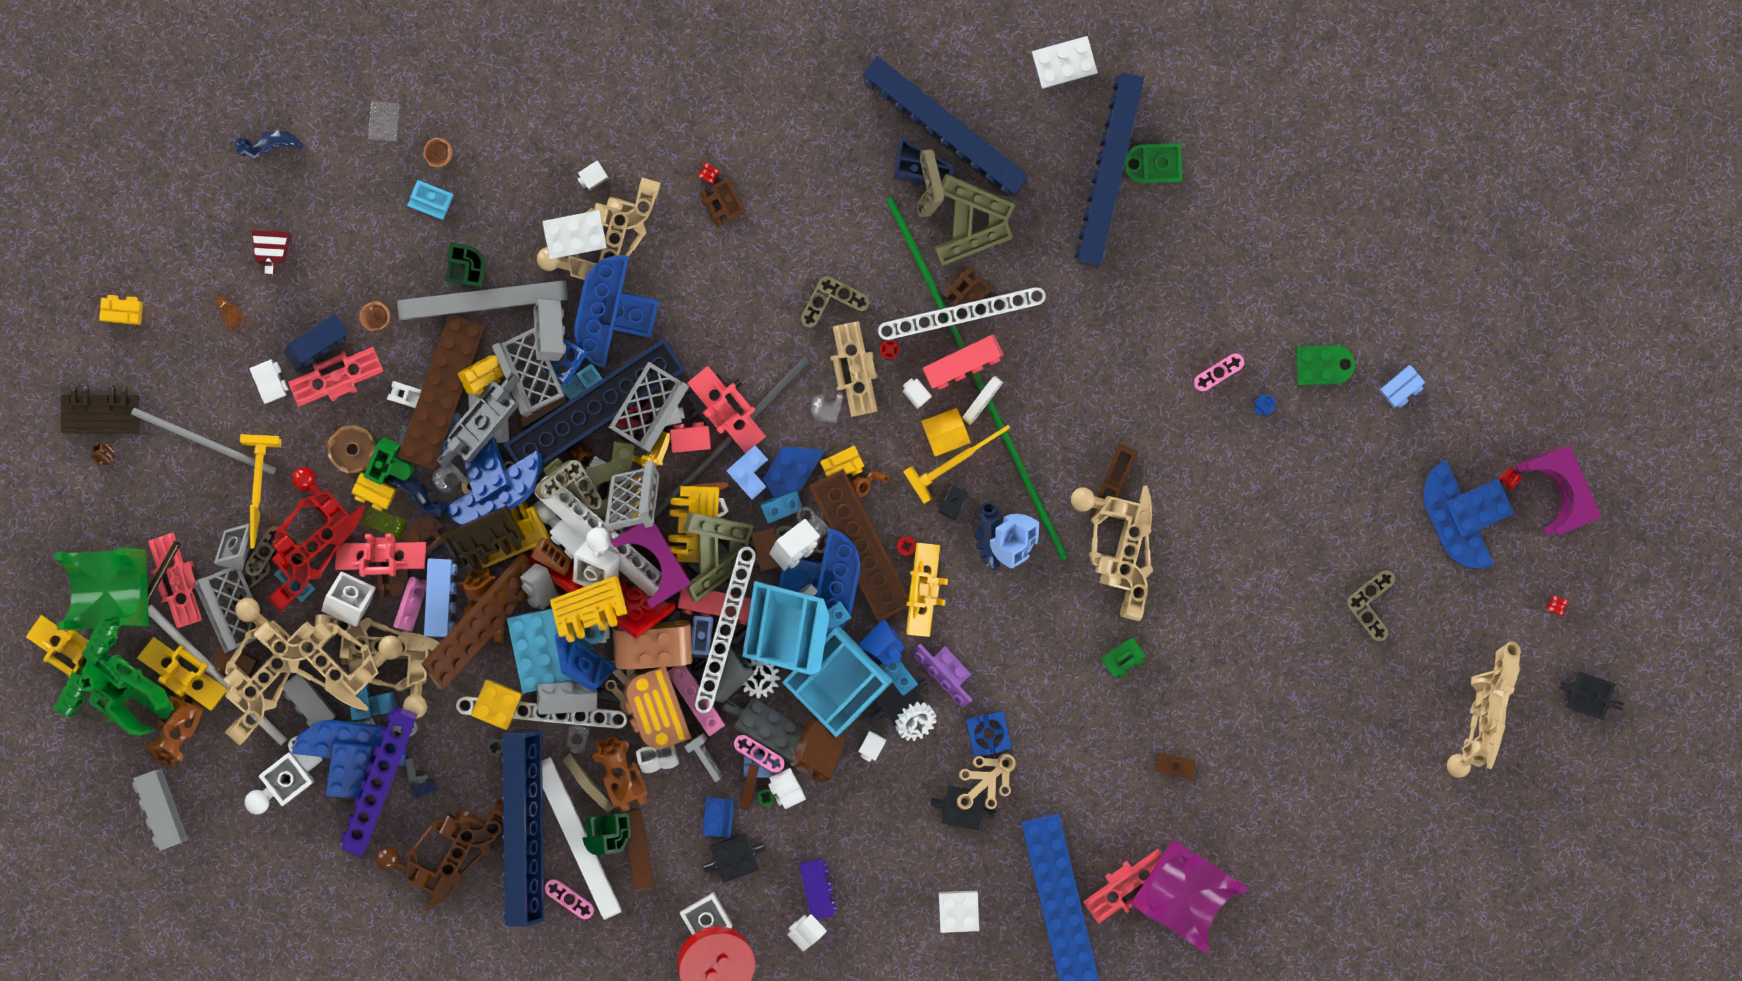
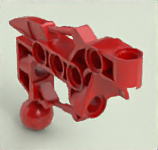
M309 467L297 468L293 472L292 483L298 490H307L311 496L301 499L294 512L277 528L274 537L276 541L272 544L278 552L272 558V562L288 579L286 583L267 597L279 612L285 609L302 593L309 580L322 577V573L331 561L333 554L355 530L365 509V505H362L349 516L329 491L323 493L317 486L316 474ZM315 507L326 519L327 523L299 546L290 538L285 529L293 521V518L301 508ZM324 530H330L332 538L325 540L322 538L321 533ZM308 543H316L318 549L315 552H309L306 548ZM328 545H335L318 570L310 568L309 561ZM300 555L303 558V562L296 565L292 562V557ZM292 582H298L301 588L299 591L293 592L290 590L289 585Z

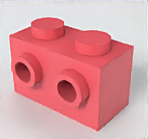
M704 422L692 423L690 427H685V424H675L673 428L669 429L672 453L711 449L709 426L704 425Z

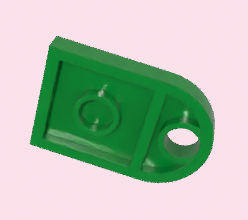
M1181 143L1142 144L1133 147L1127 153L1124 164L1127 176L1137 183L1182 182ZM1131 159H1136L1139 162V167L1135 170L1130 169L1128 166V162Z
M1342 346L1296 347L1297 385L1340 384L1347 381L1354 372V357L1349 350ZM1342 359L1349 360L1350 368L1348 370L1341 369L1340 361Z

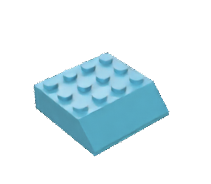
M757 581L754 582L742 657L808 675L819 673L829 622V613L824 599Z
M552 607L510 615L507 618L522 693L537 691V684L576 682L561 673L554 637L558 630ZM589 628L585 630V634L588 638H590ZM574 630L575 640L594 651L592 643L583 638L578 639Z
M839 626L826 637L820 672L808 675L793 671L782 683L837 737L893 680Z

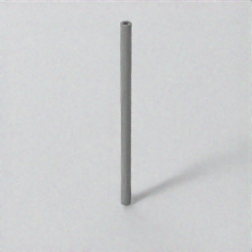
M134 408L131 413L133 416L255 467V459L137 408ZM263 463V471L274 475L276 468Z

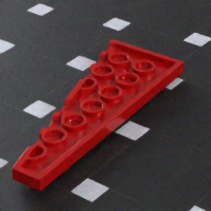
M532 550L525 554L533 566L538 564L547 568L551 575V580L568 593L584 587L573 582V561H571L566 574L563 576L532 558ZM563 560L561 561V563H560V566H561V567H563L565 561H563ZM619 581L627 614L622 616L616 615L617 626L634 638L640 637L675 610L674 603L668 604L663 601L651 608L647 603L651 596L644 594L643 590L639 588H629L624 582Z

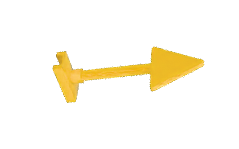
M1005 426L976 446L966 449L929 474L925 473L919 477L913 466L903 472L925 504L933 499L926 487L932 483V480L971 456L978 448L1010 429V426Z
M240 435L241 444L243 446H255L254 454H256L252 494L253 505H250L251 549L255 548L261 515L258 507L261 498L264 455H266V447H281L279 436Z

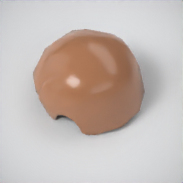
M443 138L431 139L424 147L423 157L431 167L439 168L447 165L452 158L451 145Z
M374 301L366 304L361 309L359 320L361 325L369 331L381 330L388 325L391 313L385 304Z

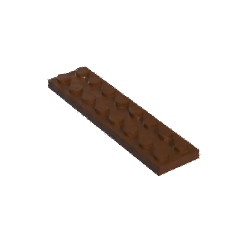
M452 314L448 315L398 455L399 459L435 471L438 463L437 459L440 457L445 438L449 432L464 389L458 373L473 364L485 330L484 325Z
M842 468L809 485L830 528L845 534L857 548L861 562L858 583L877 621L880 622L908 608L907 602H909V597L844 469Z
M521 553L421 663L438 689L443 691L507 618L528 597L527 593L522 589L523 583L520 578L533 566L527 555Z

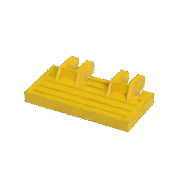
M680 486V496H688V498H672L670 503L672 505L688 506V509L670 510V516L678 517V533H686V535H669L668 540L670 542H684L685 546H669L673 554H676L678 562L699 563V534L690 533L683 529L689 511L718 517L719 487Z
M525 501L518 505L523 516L522 519L516 507L510 510L526 537L524 541L520 542L522 549L515 550L509 539H506L511 547V554L506 555L500 547L498 552L488 556V564L481 562L483 568L536 547L537 542L542 537L549 541L551 540L535 505L528 507Z
M618 576L610 577L550 600L559 637L566 636L568 642L575 640L574 630L578 639L585 637L584 628L598 625V628L603 631L607 629L606 618L609 626L614 627L617 626L616 615L622 616L627 614Z

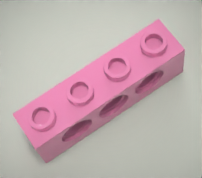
M686 665L675 666L668 671L670 679L708 736H711L726 725L714 706L707 713L698 712L695 702L700 685ZM700 700V709L707 710L709 708L708 700Z

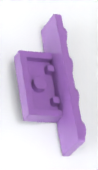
M921 644L911 651L916 661L927 669L929 675L940 683L942 689L953 697L956 704L964 708L972 701L968 694L960 687L971 673L946 646L934 657Z

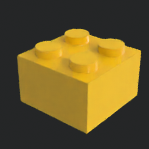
M486 679L471 716L508 730L523 693Z

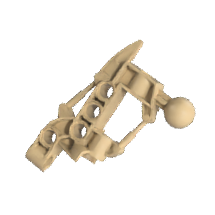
M642 177L635 204L610 196L607 205L596 203L594 209L590 208L587 211L600 210L602 225L608 227L605 238L607 248L602 249L599 262L605 259L604 255L608 251L612 252L615 256L620 255L627 229L634 228L638 235L630 245V249L625 256H630L632 251L635 250L643 236L646 235L644 221L648 219L660 188V182ZM645 201L649 204L647 212L639 210L640 202ZM620 214L625 217L623 225L616 224V215ZM612 233H617L620 236L619 243L614 244L610 241L609 238ZM548 247L541 249L537 255V263L541 269L553 271L556 268L570 271L572 277L583 280L586 279L592 267L597 264V262L594 263L581 259L578 254L569 255L568 258L550 259Z
M1143 486L1140 504L1107 496L1106 499L1095 497L1090 489L1086 487L1078 488L1071 496L1072 506L1080 512L1088 511L1091 508L1097 509L1091 519V522L1094 524L1089 557L1092 565H1096L1095 572L1101 573L1099 583L1126 589L1120 616L1141 621L1148 593L1146 578L1153 572L1148 535L1151 533L1152 504L1148 486ZM1108 516L1124 520L1115 557L1097 553V527ZM1131 527L1136 529V534L1133 537L1129 534ZM1145 536V566L1139 568L1136 565L1142 537ZM1129 545L1131 553L1126 555L1124 550ZM1125 564L1127 571L1121 574L1120 567ZM1139 587L1140 595L1135 597L1133 591Z
M243 598L238 601L235 612L240 620L244 622L252 621L257 627L245 633V639L226 664L225 673L227 676L223 679L230 686L225 693V697L244 712L225 732L239 746L259 725L264 712L277 706L284 685L290 673H292L287 660H282L283 664L280 668L272 666L273 659L280 658L275 654L251 678L235 664L247 641L256 638L254 633L267 621L260 614L259 604L252 598ZM274 620L270 621L286 640L291 637ZM283 642L275 644V649L278 652L285 651L286 646ZM305 642L303 644V650L305 652L308 648L309 642ZM281 672L286 673L273 699L264 698L262 692ZM260 673H268L269 680L267 682L259 681L258 676ZM250 686L254 687L256 693L254 696H247L245 689ZM255 714L257 716L256 722L248 723L246 721L247 715Z
M319 614L315 616V626L320 621L325 625L328 623L339 625L344 622L331 615ZM371 618L360 621L356 627L348 624V628L344 631L352 635L357 641L367 644L373 656L378 652L375 650V646L384 637H368L367 631L371 626L399 635L397 638L401 640L405 650L396 659H408L407 677L396 685L375 678L369 683L395 688L397 692L410 689V696L404 700L403 709L417 713V718L423 716L427 711V702L422 697V684L427 683V672L421 663L428 657V650L433 651L440 642L421 634L407 631L399 632L388 628L386 625L372 621ZM336 633L334 636L342 637L340 648L341 664L349 665V673H351L363 661L362 651L355 648L356 644Z
M268 620L254 633L256 638L267 646L273 654L282 660L288 661L292 673L314 681L325 687V690L338 700L368 711L369 708L356 695L379 673L378 668L387 659L393 660L398 658L403 650L401 640L396 636L390 635L381 639L378 646L379 651L373 656L367 644L363 645L357 641L352 635L341 629L338 624L328 623L325 625L322 621L315 627L307 621L288 640ZM336 633L361 647L363 661L349 675L322 648ZM277 642L285 644L284 652H278L275 649ZM305 642L312 643L313 650L311 652L303 650ZM318 656L326 657L327 664L325 666L317 664L316 659ZM307 659L326 678V682L324 683L312 677L313 675L299 669L300 660ZM336 669L340 672L341 676L338 680L330 677L331 670Z
M1508 642L1496 651L1494 671L1471 678V685L1476 690V700L1473 702L1470 713L1473 714L1470 726L1471 731L1469 739L1464 741V747H1462L1463 754L1452 755L1447 761V770L1453 777H1465L1470 772L1471 764L1481 767L1487 763L1488 769L1493 767L1505 729L1506 708L1509 696L1514 692V685L1520 670L1521 650L1515 642ZM1479 716V736L1473 740Z

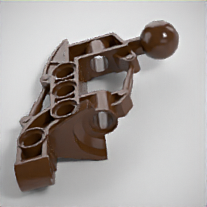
M497 798L494 807L487 815L485 821L460 807L456 816L447 813L444 819L438 817L431 822L430 827L424 832L416 845L408 849L407 862L400 859L396 849L387 846L379 849L376 853L375 862L377 866L387 871L396 869L406 874V881L431 893L432 896L425 910L432 909L454 890L461 881V877L472 866L477 864L484 856L489 855V843L496 839L504 827L502 821L504 805L502 800ZM491 823H495L498 825V827L492 831L487 828L488 825ZM435 830L452 841L436 870H430L419 864L416 849ZM464 831L471 832L469 838H463L461 834ZM471 847H479L481 852L459 873L458 869ZM460 848L462 852L459 855H454L452 850ZM446 864L453 866V869L448 872L442 868Z

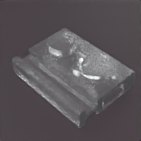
M371 101L369 140L397 142L399 103Z

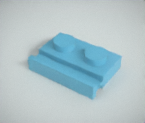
M417 180L407 206L444 220L454 194Z

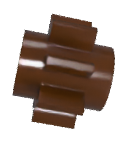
M99 442L92 447V455L90 457L98 466L101 463L108 465L115 457L113 454L115 450L108 442H105L104 445Z
M582 443V445L576 444L570 449L571 456L569 460H576L582 466H587L592 460L591 454L593 450L585 443Z

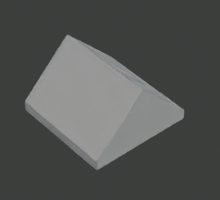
M250 523L224 530L214 564L241 571L244 570L250 551Z

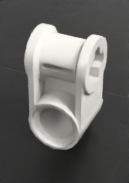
M298 736L293 737L288 743V748L291 751V753L294 745V740H296ZM293 754L307 772L311 771L323 760L322 757Z

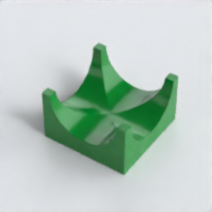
M120 547L114 551L55 553V561L60 562L64 566L71 585L70 609L65 619L57 622V630L92 631L98 625L100 618L111 614L119 619L121 626L119 628L149 626L146 549Z

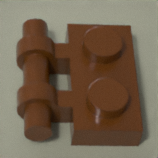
M729 178L711 186L714 194L710 196L707 190L700 192L703 199L702 203L711 214L709 217L715 222L717 227L724 224L721 217L725 214L730 221L746 213ZM717 199L723 208L717 211L713 204V201Z
M970 267L964 272L961 271L958 274L959 277L952 284L950 283L946 287L947 290L943 293L947 299L952 294L957 297L952 303L954 306L982 300L992 290L979 275L974 281L970 278L974 273ZM966 282L969 286L960 293L957 289ZM964 308L958 309L966 317V310Z
M431 513L426 514L401 535L405 542H425L433 535L436 540L430 545H426V557L433 555V551L440 545H445L438 532L443 525Z
M397 557L395 560L401 561L404 557ZM374 562V567H382V562ZM408 569L396 570L395 576H390L389 574L390 584H384L383 575H375V591L378 593V598H386L385 590L388 589L391 591V597L403 596L409 580Z

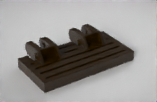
M72 385L71 395H61V433L139 434V418L131 415L134 408L139 409V395H130V404H127L128 389L127 386H122L121 404H116L115 385H110L109 395H91V404H89V386L84 385L82 389L83 403H77L78 389L76 385Z
M507 505L446 531L440 536L458 568L466 566L468 560L474 569L480 566L474 554L475 552L483 564H488V556L498 552L500 547L506 555L511 554V547L506 539H509L512 546L518 551L522 549L520 542L526 538Z

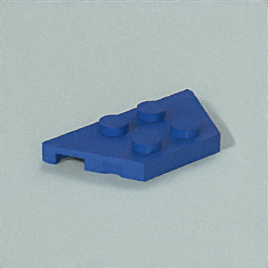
M782 447L763 478L773 497L779 498L794 491H797L799 494L825 451Z
M558 632L555 634L561 673L589 690L594 691L610 674L618 669L613 662L576 640L568 642L566 636L559 637Z

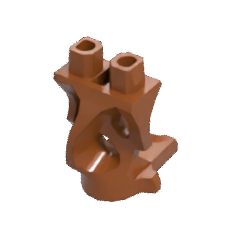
M490 567L480 570L469 569L466 580L458 582L460 590L465 592L468 599V605L464 607V616L476 604L475 601H478L495 583L496 579L494 576H491ZM506 621L492 635L493 642L503 641Z
M177 694L174 697H169V701L172 702L175 710L166 723V719H159L156 728L159 730L162 728V732L155 741L150 742L147 746V750L153 754L154 761L164 763L173 770L177 762L182 763L183 754L179 751L181 744L186 738H192L204 715L203 705L194 699L192 704L185 702L187 699L186 694L182 697ZM187 722L192 724L190 728L185 727ZM173 729L179 732L176 738L171 735Z
M612 735L606 740L595 741L598 752L593 754L592 757L597 763H603L606 768V776L603 777V781L614 808L617 807L621 813L629 811L628 802L635 800L637 806L647 803L646 794L648 792L635 761L630 766L626 762V753L629 748L627 740L619 741L615 735ZM615 768H620L622 770V773L617 774L614 773L613 770ZM631 771H633L635 774L634 779H631L630 777ZM613 783L617 784L618 787L616 789H612L611 785Z

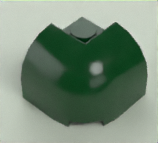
M450 242L447 258L449 263L445 282L483 288L486 272V261L483 254L474 247Z
M629 813L585 818L587 837H582L588 852L593 855H605L624 851L628 839H631Z

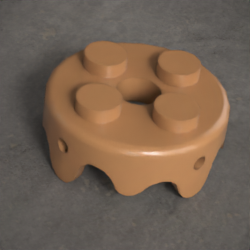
M355 425L339 428L329 438L327 443L328 456L333 465L340 471L359 473L367 469L375 450L376 442L371 433L366 429ZM350 444H355L358 447L355 455H350L347 451Z

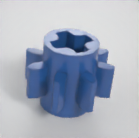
M1262 394L1253 402L1256 406L1253 410L1258 416L1263 414L1266 417L1276 409L1273 404L1277 401L1272 395L1267 397L1265 394Z

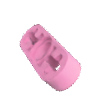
M1232 354L1196 376L1194 387L1198 391L1210 389L1240 370L1244 365L1243 357L1239 354ZM1232 357L1235 359L1239 358V367H1230L1231 372L1228 373L1226 366L1222 363L1226 362V365L1232 362ZM1216 367L1223 368L1224 376L1222 378L1214 376L1213 371ZM1210 372V376L1215 382L1212 383L1209 380L1206 382L1205 388L1203 386L1199 387V378L1206 379L1209 377L1206 373Z
M740 735L735 739L734 746L738 753L771 773L778 774L783 771L784 760L781 756L746 735ZM744 740H746V745L750 748L752 747V744L755 745L752 748L750 755L747 754L749 752V749L743 747L742 749L739 748V741L743 742ZM757 749L765 752V756L761 760L754 757V752ZM768 754L772 755L770 757V760L774 762L776 760H779V765L781 766L780 768L776 767L775 769H773L772 763L768 761L766 765L764 764V762L768 758Z
M557 879L549 880L546 883L545 892L547 895L578 917L588 919L593 915L594 906L592 903ZM549 884H558L557 889L561 892L563 888L566 889L561 899L557 897L559 895L558 892H550ZM566 894L574 895L575 902L573 904L565 903L564 897ZM579 899L582 901L580 903L581 906H589L590 914L582 915V909L579 907L576 910L573 909Z

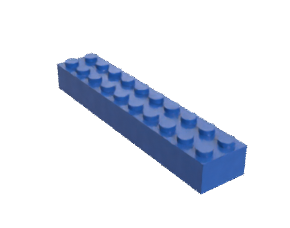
M1059 813L1021 821L1059 981H1099Z

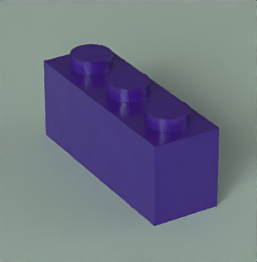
M822 858L800 862L810 914L816 920L834 916L833 911H837L835 899L831 900L830 892H833L831 880L827 881L826 873H829L827 862H823Z

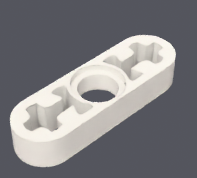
M994 376L962 419L971 425L1003 382Z

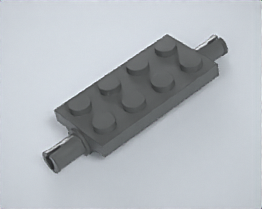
M511 372L501 385L493 381L445 438L448 442V448L437 459L443 467L446 468L456 455H460L466 462L470 463L517 409L519 404L510 396L511 390L521 381L515 374Z
M755 697L751 698L746 708H741L728 699L722 710L737 718L733 728L781 756L791 764L804 728Z

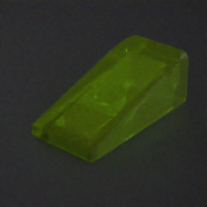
M369 506L362 524L401 538L407 520Z

